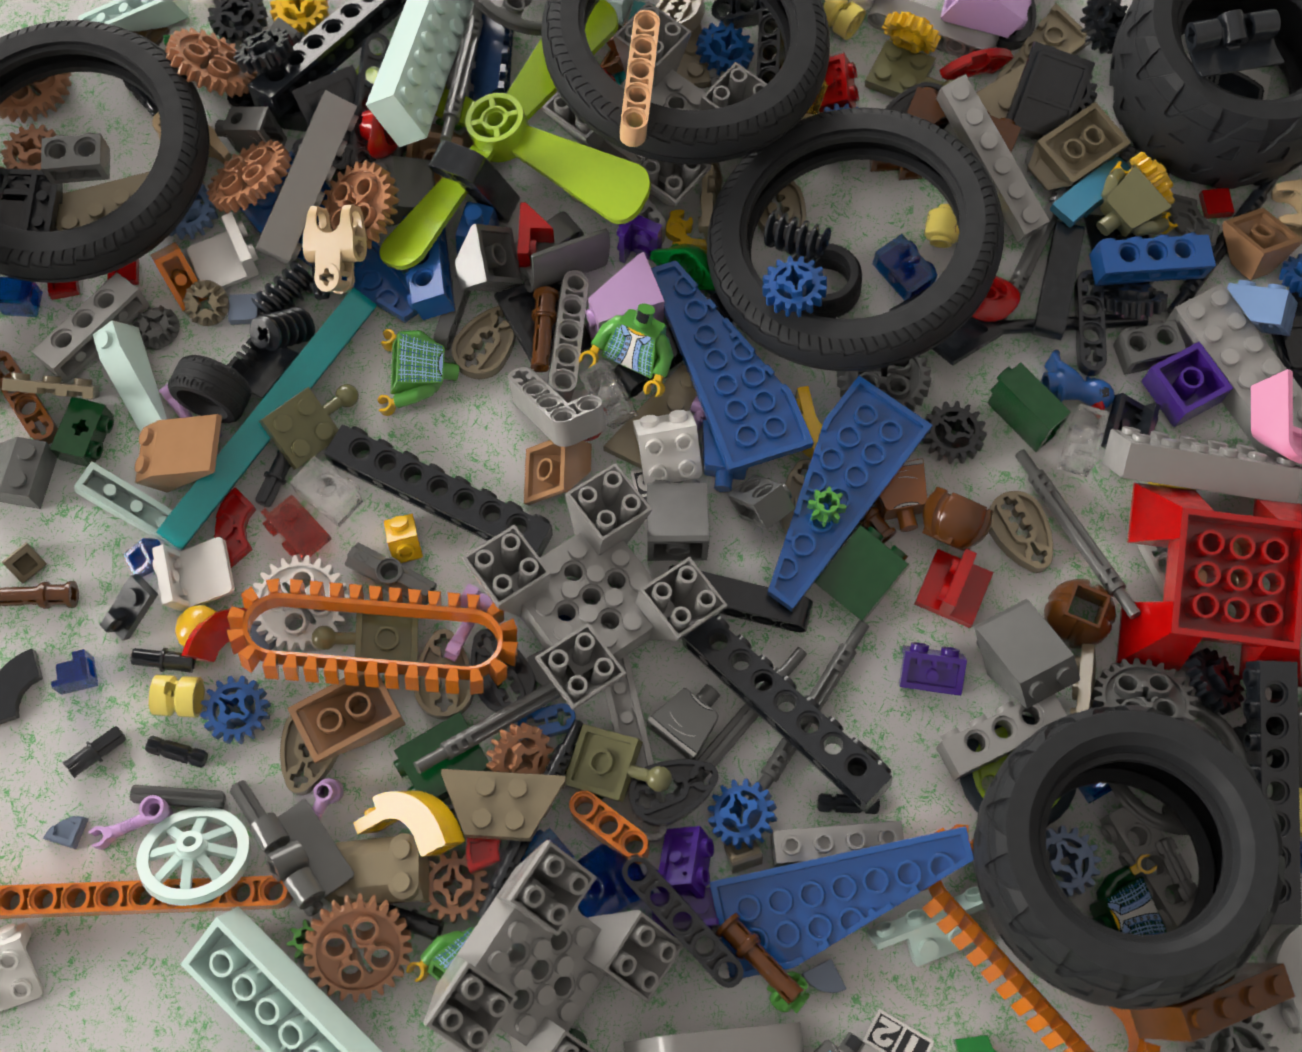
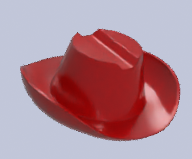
M370 110L364 111L361 114L363 119L359 127L362 138L368 141L369 154L374 159H383L395 152L398 145Z
M996 276L987 296L972 317L988 322L1006 318L1016 309L1020 302L1019 290L1009 281Z

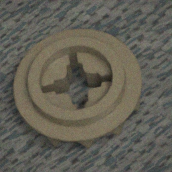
M210 280L194 282L191 287L186 289L185 298L182 300L185 305L184 313L192 319V322L202 326H213L220 323L226 317L229 310V299L226 291L218 283ZM210 296L208 303L213 309L204 308L200 311L202 303L197 297L207 298Z

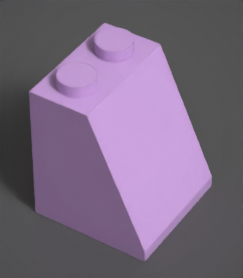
M945 0L940 19L948 23L1008 38L1014 31H1020L1027 23V12L1032 0Z
M640 253L594 292L588 298L589 309L585 310L588 321L586 328L591 340H593L602 324L615 315L623 316L628 309L637 311L638 305L642 303L653 306L655 308L653 318L664 323V299L645 253Z

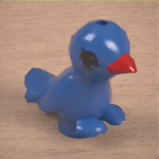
M1058 349L1051 353L1044 365L1048 372L1043 373L1041 383L1061 402L1063 400H1079L1092 408L1098 416L1102 415L1115 398L1111 385L1102 379L1090 378L1089 376H1086L1085 381L1075 369L1061 361Z

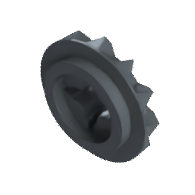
M162 305L156 308L148 306V310L143 313L138 312L137 320L133 321V326L139 327L144 347L151 349L163 348L172 343L180 329V323L175 313L171 309L164 308ZM149 322L159 323L163 332L155 328L152 329Z

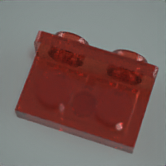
M292 494L271 512H268L266 508L261 511L265 518L262 525L273 537L279 534L284 540L281 544L282 547L292 558L293 555H298L303 561L306 555L311 557L331 540L330 535Z

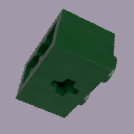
M71 397L50 450L61 461L88 467L91 461L95 463L96 460L100 459L106 435L113 429L114 415L104 404Z

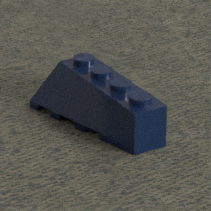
M485 14L482 15L483 27L474 59L476 67L472 68L470 75L474 91H469V98L475 102L483 96L492 93H507L510 89L514 31L494 22Z

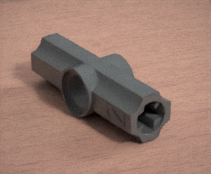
M359 542L352 546L347 554L346 567L380 584L386 591H389V587L402 588V596L408 600V589L421 590L422 605L429 604L428 591H435L437 588L435 582L401 565L397 559L386 557ZM388 571H398L394 579H384Z

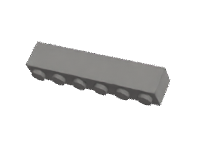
M965 74L941 87L936 100L959 140L973 152L988 172L996 188L1003 217L1017 242L1019 243L1041 231L1050 220L967 75Z
M325 90L255 247L256 251L284 264H287L291 258L297 259L302 248V244L298 243L305 229L307 213L311 206H320L325 195L324 192L320 191L324 181L330 183L336 167L332 166L335 156L341 157L347 145V141L343 140L347 130L352 132L359 116L354 114L357 108L356 105Z

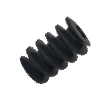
M774 210L765 225V246L770 248L775 246L778 251L786 250V253L789 255L797 254V257L804 256V258L807 257L808 261L814 260L817 262L829 244L831 229L827 227L823 234H820L821 226L816 224L812 231H810V222L808 220H805L802 226L799 227L798 217L795 216L788 223L789 215L787 213L782 214L778 220V211Z
M296 261L290 263L291 270L287 268L282 270L283 278L280 276L273 278L275 286L270 283L265 285L266 293L261 290L256 292L258 301L251 298L263 315L285 310L284 306L286 305L291 308L296 307L293 299L297 298L303 302L305 300L301 293L303 290L309 294L313 293L310 286L313 283V278Z
M293 307L257 316L250 324V336L253 344L258 348H265L268 351H276L287 346L309 342L315 335L314 320L301 307Z

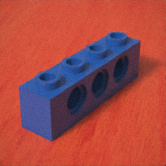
M445 228L424 259L417 265L409 268L408 272L405 273L411 293L407 295L409 306L412 311L418 312L423 321L455 311Z
M1187 233L1176 237H1170L1165 234L1145 239L1141 236H1135L1127 240L1107 238L1099 241L1089 254L1095 286L1205 278L1216 266L1209 234L1197 235L1196 233Z

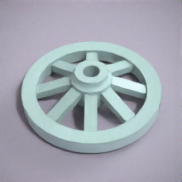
M212 807L186 809L165 818L146 835L137 854L136 866L138 875L147 892L161 902L177 906L201 904L221 896L243 876L251 857L250 839L243 823L236 816L225 810ZM207 823L223 826L202 834ZM194 824L191 831L183 833L179 830L182 827ZM234 835L237 839L238 847L236 849L213 844V842ZM167 836L176 841L174 844L157 848ZM212 855L234 861L221 875L209 858ZM172 856L153 876L151 873V861ZM181 865L180 889L163 885L167 878ZM201 867L212 882L201 887L192 888L193 870Z

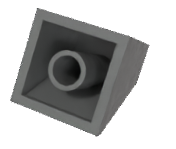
M693 479L685 480L682 483H670L667 480H656L653 483H647V503L652 508V512L647 517V561H684L688 557L693 561L707 560L710 542L707 483H700L698 480Z
M1025 599L974 626L987 675L1025 708H1029L1080 681L1074 654L1029 600Z

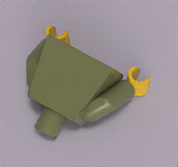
M1119 161L1107 176L1101 197L1104 202L1099 208L1105 217L1096 224L1099 231L1103 235L1108 236L1118 229L1123 236L1127 237L1132 233L1136 236L1158 233L1167 234L1178 226L1177 223L1172 224L1168 220L1171 216L1170 212L1166 213L1172 207L1136 166L1132 170L1125 171L1121 167L1122 162Z

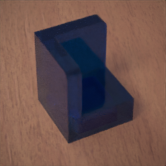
M0 277V312L7 316L38 317L43 292L36 282Z
M85 649L72 652L73 660L56 665L57 680L51 681V687L59 694L63 695L98 686L94 657Z

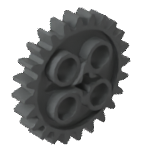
M919 355L902 363L879 369L837 371V387L840 388V397L846 393L859 376L858 374H860L862 378L914 412L915 406H922L924 397H927L932 378L930 377L931 367H926L928 359L920 358Z
M1138 658L1134 659L1133 665H1130L1127 660L1122 659L1120 667L1115 663H1111L1109 671L1103 669L1100 678L1097 677L1091 695V698L1094 699L1092 708L1117 707L1120 705L1145 706L1160 710L1173 718L1185 717L1194 722L1198 713V708L1195 707L1198 699L1191 696L1193 687H1183L1186 680L1185 677L1177 679L1174 677L1175 669L1166 672L1163 670L1164 663L1161 662L1157 667L1152 666L1151 659H1148L1146 664L1143 665Z

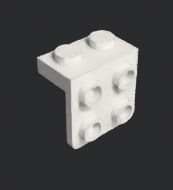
M232 212L221 216L227 229L226 232L193 244L187 249L199 281L210 280L218 283L223 289L259 275L254 263L259 258L252 243L246 245L244 238L249 237L242 221L236 223Z
M675 410L667 415H646L639 420H633L634 432L639 444L643 480L646 486L647 483H653L656 480H667L670 483L698 479L702 476L697 425L691 410Z
M216 537L182 551L175 550L164 544L152 548L154 556L153 568L157 574L159 585L157 592L162 605L184 612L191 606L203 605L234 592L235 586L227 545L223 538Z
M27 922L16 926L14 923L0 928V1012L37 999L43 992L42 984L26 950V945L32 934Z

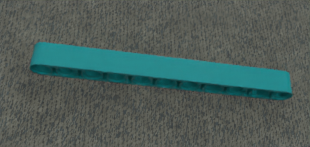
M355 287L347 294L217 455L215 472L198 479L156 533L181 551L186 547L270 442L271 438L259 423V420L305 388L309 387L312 389L369 318L377 304Z

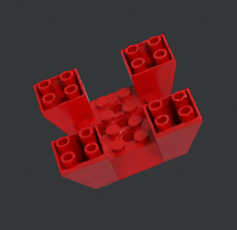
M1133 483L1127 543L1168 548L1163 601L1134 602L1141 611V614L1134 619H1130L1121 606L1116 663L1121 664L1122 659H1125L1130 665H1133L1134 659L1138 658L1140 663L1145 665L1146 661L1151 659L1152 666L1157 667L1162 662L1164 663L1163 670L1175 669L1179 671L1199 642L1203 640L1241 645L1239 667L1241 680H1243V671L1248 661L1297 662L1298 687H1302V504L1254 499L1253 516L1214 511L1196 490ZM1234 542H1237L1241 547L1240 556L1233 549ZM1200 568L1207 574L1206 583L1202 582L1199 578L1198 572ZM1232 572L1238 577L1239 583L1237 587L1230 580ZM1263 577L1269 580L1270 588L1268 591L1263 587ZM1229 604L1235 607L1236 615L1234 618L1228 614Z

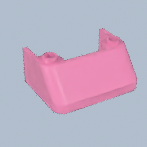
M1287 369L1251 386V433L1261 444L1294 462L1302 464V429L1293 426V371Z

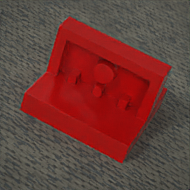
M937 549L914 605L971 628L994 572L973 564L977 555L973 551L965 549L961 557H957Z

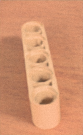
M650 10L639 11L633 20L620 124V140L629 147L642 145L647 135L660 26L659 16Z

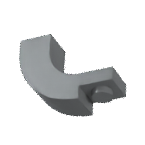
M1301 922V925H1293L1280 934L1272 944L1265 963H1284L1295 997L1281 1003L1283 1006L1282 1016L1286 1025L1292 1029L1293 1034L1302 1033Z

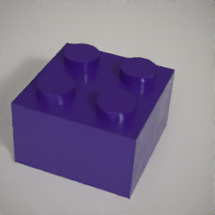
M1200 341L1155 364L1141 380L1154 401L1161 405L1160 409L1174 428L1218 405L1233 389Z

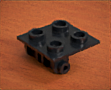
M250 337L246 342L248 346H241V349L246 354L244 355L237 351L236 356L233 357L227 366L237 371L247 380L253 394L264 398L299 353L287 347L277 349L276 351L258 348L253 344Z

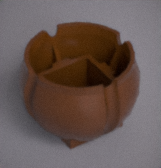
M936 487L934 492L927 498L923 508L924 529L922 533L961 551H965V549L970 550L971 547L981 542L988 534L992 526L994 511L991 509L987 510L986 506L954 492L951 495L948 493V490Z
M1073 579L1059 584L1050 593L1048 603L1044 607V619L1063 642H1069V648L1081 649L1082 644L1097 645L1101 643L1111 633L1112 624L1116 620V607L1113 598L1102 585H1091L1088 579ZM1074 596L1099 606L1094 622L1068 612Z

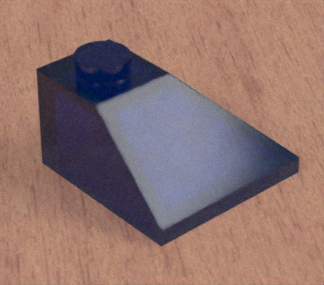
M605 844L597 846L577 861L596 876L593 884L577 906L580 913L586 918L627 912L643 902L623 878L622 866L626 857ZM633 862L629 865L627 873L631 878L641 879L644 877L639 864Z

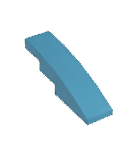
M1119 156L1115 157L1068 190L1051 205L1050 211L1071 228L1083 216L1086 218L1103 204L1102 190L1107 176L1116 164L1121 161V167L1125 171L1132 170L1131 166Z

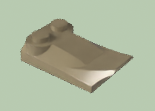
M1094 102L1035 143L1033 154L1028 164V170L1045 190L1049 191L1055 188L1072 186L1104 163L1114 159L1131 142L1097 102Z
M402 833L391 837L335 843L353 870L354 877L324 898L331 904L335 900L340 906L344 905L346 895L354 903L357 901L359 894H362L363 901L366 903L375 895L376 905H380L385 900L389 904L429 901V856L421 857L413 834Z

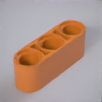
M579 791L571 797L569 808L574 821L624 861L629 856L635 855L626 850L627 845L632 841H639L643 844L642 850L636 854L648 858L650 852L649 843L646 835L640 829L589 791ZM582 803L593 805L591 812L585 815L577 813V808ZM606 822H615L618 825L617 830L611 834L603 833L601 828ZM638 861L631 863V865L642 864V862Z

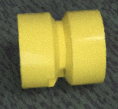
M825 0L823 5L829 28L833 26V32L844 40L850 39L856 33L866 15L865 9L855 2L848 3V0Z
M155 675L149 690L148 702L150 713L158 716H172L176 712L179 717H199L203 708L201 701L204 700L205 694L203 679L201 677L183 676L178 681L174 675Z

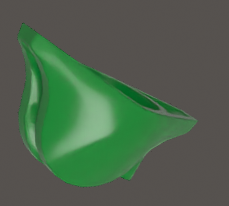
M674 243L670 248L652 250L650 259L657 266L677 261L698 284L699 290L715 291L709 272L707 251L692 244Z

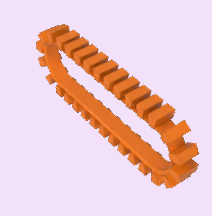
M277 578L266 580L269 595L259 598L252 587L241 593L243 605L247 611L245 612L231 606L227 616L231 630L226 631L233 655L238 653L241 666L250 673L253 672L260 660L263 661L262 667L266 679L279 680V665H283L285 679L299 681L298 666H302L306 682L319 683V668H324L326 684H339V670H344L346 685L359 686L358 671H363L366 687L379 688L378 673H385L386 688L399 689L398 674L405 675L406 690L419 691L418 676H425L426 692L439 693L438 678H446V693L459 694L458 679L470 680V695L484 693L482 677L488 674L497 686L506 680L507 665L504 663L515 667L518 656L517 626L514 619L511 618L503 622L504 611L498 609L494 602H492L487 613L481 611L480 595L467 594V608H461V594L447 592L448 607L442 606L441 592L428 591L429 605H422L421 590L408 589L409 603H403L402 588L389 587V602H386L383 599V591L380 586H369L370 600H364L362 585L349 584L350 598H345L343 583L330 582V597H326L323 582L310 581V595H306L304 581L290 579V593H282L280 580ZM276 607H291L478 623L488 628L494 634L498 645L494 654L487 661L475 666H457L267 650L253 642L250 637V629L256 618L263 612Z
M956 824V825H955L954 827H952L951 829H955V828H960V827L966 826L967 832H968V827H969V825ZM941 828V829H939L938 831H936L935 833L941 832V831H945V830H944V828ZM974 838L970 841L971 847H972V851H973V841H974ZM941 880L924 889H928L933 897L931 901L922 907L925 913L930 918H933L941 910H944L947 914L936 924L946 935L956 926L962 930L961 933L951 939L953 944L960 951L972 942L977 947L965 956L972 965L976 967L986 959L992 963V965L980 972L989 983H992L1002 975L1007 981L995 989L1001 997L1006 1000L1016 992L1022 996L1021 999L1010 1005V1007L1019 1016H1022L1031 1009L1035 1010L1037 1014L1025 1022L1034 1033L1047 1026L1053 1030L1040 1039L1049 1050L1065 1043L1067 1048L1062 1052H1094L953 898ZM1109 1007L1118 1016L1126 1029L1129 1041L1128 1052H1160L1161 1046L1145 1042L1143 1038H1139L1129 1009Z

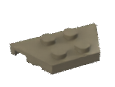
M453 769L441 770V775L466 838L531 841L539 829L540 822L552 808V803L556 796L566 785V776Z

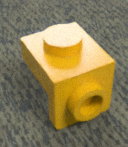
M413 513L384 520L387 543L392 558L397 559L400 563H405L423 557Z

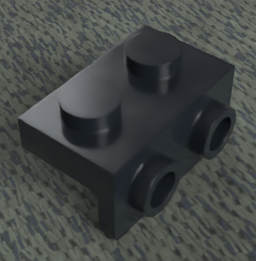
M1124 393L1115 395L1101 446L1106 449L1111 429L1122 431L1123 426L1133 427L1141 430L1140 434L1150 435L1158 423L1161 405L1154 402L1144 406Z

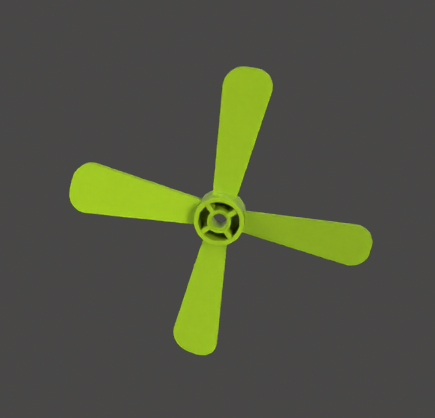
M600 0L596 4L585 26L587 41L593 55L616 34L619 26L616 11L606 0ZM542 38L507 93H492L483 96L476 102L465 96L458 125L467 128L473 142L469 149L480 153L489 162H507L517 157L611 223H628L641 212L651 191L649 175L643 166L529 125L528 120L558 92L547 69ZM368 68L365 73L366 79L374 84L378 72L373 68ZM446 84L435 113L436 116L441 118L443 117L449 94ZM442 177L383 241L379 251L383 263L397 270H405L421 262L468 193L458 182Z

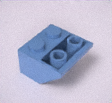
M1239 280L1238 284L1228 283L1227 289L1249 320L1261 333L1290 336L1298 302L1290 291L1286 290V286L1268 284V287L1256 286L1255 282Z

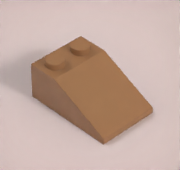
M213 414L158 420L144 427L139 435V444L141 446L139 457L134 467L136 472L135 483L168 493L214 473L222 416Z
M358 671L359 686L346 685L345 678L339 680V684H331L287 708L315 764L379 740L406 725L380 674L379 688L366 687L364 672Z

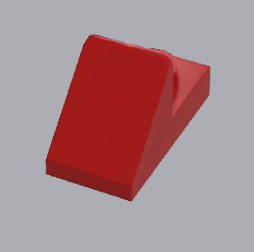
M520 202L517 255L519 267H527L531 265V255L537 252V242H555L554 230L526 202Z

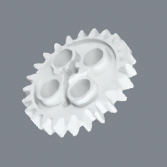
M293 555L291 564H287L284 558H281L280 568L270 564L272 573L268 575L261 572L263 584L253 583V586L258 591L257 596L261 598L269 595L266 580L279 578L282 593H288L283 588V585L287 583L290 586V579L301 580L308 578L311 581L323 582L325 596L330 597V582L339 583L342 577L339 572L331 575L334 570L331 564L322 569L323 562L320 558L314 564H311L309 555L305 556L303 563L299 562L296 555ZM343 583L344 592L348 589L346 583ZM310 585L305 588L306 595H310ZM344 594L345 598H350L348 594ZM276 607L259 615L253 622V625L261 624L256 631L259 635L268 633L265 637V641L268 644L277 640L276 647L278 650H281L287 644L289 652H294L296 646H300L302 652L306 653L307 645L312 644L316 651L319 650L313 645L311 639L312 633L317 627L329 626L335 632H338L335 627L336 624L346 625L345 619L340 615L349 614L350 612L327 610L316 612L314 609H307L316 620V624L312 625L300 608ZM295 619L303 620V624L299 629H288L291 621Z

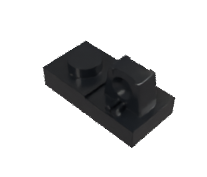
M140 574L130 575L99 625L107 633L115 632L122 641L130 639L158 596V593Z

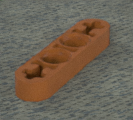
M0 351V362L3 361L5 367L10 372L5 375L0 370L1 392L29 436L33 440L45 441L51 444L58 427L38 395L25 392L10 393L9 391L2 390L3 378H11L12 372H23L8 352ZM30 402L36 403V409L33 413L29 415L22 414L24 405ZM40 420L46 427L47 433L41 435L40 429L35 422Z

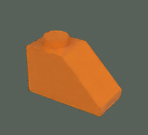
M174 242L150 254L180 308L184 311L185 305L182 300L185 298L186 289L191 287L198 279L181 249ZM197 297L200 302H202L203 300L207 299V298Z

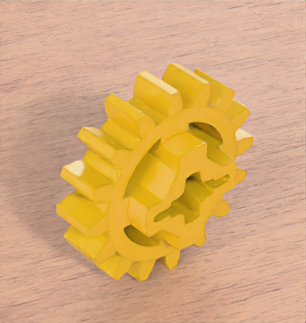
M327 0L270 1L272 9L270 13L273 21L279 17L298 32H303L305 36L309 33V30H313L325 20L324 18L329 16Z
M893 11L892 14L888 13L882 26L884 35L890 36L889 39L893 41L895 46L907 49L912 53L923 51L929 54V52H934L941 39V36L938 35L939 31L933 29L934 26L929 24L930 22L926 18L918 17L910 12L902 11L899 14Z
M1140 152L1132 157L1129 161L1132 165L1131 168L1136 166L1169 204H1173L1175 199L1170 189L1174 187V184L1161 163L1159 164L1156 159L1152 161L1145 152Z

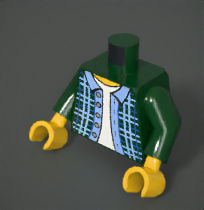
M1141 854L1137 857L1136 864L1132 866L1127 864L1105 876L1096 891L1097 900L1089 905L1094 921L1110 929L1128 934L1155 935L1167 932L1143 876L1138 878L1136 876L1141 872L1151 874L1156 871L1157 865L1152 866L1148 870H1144L1141 867L1142 859L1149 857L1150 854Z

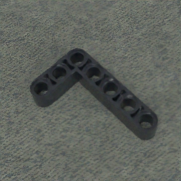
M715 0L711 13L717 21H723L726 27L730 23H733V29L758 25L756 76L768 84L785 62L784 40L773 15L760 0Z
M380 33L368 36L363 41L361 47L354 105L357 106L354 114L359 117L354 129L350 133L349 145H346L339 162L336 164L332 163V166L336 167L337 170L346 171L347 165L354 168L355 156L359 152L367 156L368 162L376 161L369 154L368 141L360 138L358 129L363 119L361 114L366 111L362 107V100L365 96L370 95L374 85L366 79V70L373 68L379 72L390 44L388 38ZM371 40H377L382 44L383 51L380 55H375L370 51L369 43ZM303 138L296 140L292 146L294 158Z

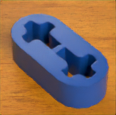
M558 703L538 709L519 720L517 725L520 726L522 722L528 724L527 720L533 719L535 723L545 722L546 724L539 725L537 728L542 730V734L554 737L568 732L574 719H576V714L568 704ZM563 711L565 716H571V718L566 719V725L561 726L559 721L548 722L558 718V712Z

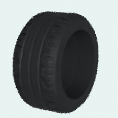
M831 243L828 244L821 258L815 262V268L822 267L823 269L834 270L845 277L847 284L839 291L827 294L825 298H822V305L820 307L813 305V313L811 314L836 319V317L839 318L848 313L857 303L861 294L862 270L859 261L853 253L843 248V246ZM797 254L793 257V261H798L799 257H797ZM807 257L804 258V263H808Z
M201 355L183 357L178 362L168 382L169 392L179 404L199 416L221 415V423L238 421L252 394L249 383L237 371L217 360Z

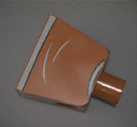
M923 458L906 461L875 502V506L881 510L880 515L884 520L898 519L901 532H909L918 528L915 515L923 513L927 500Z

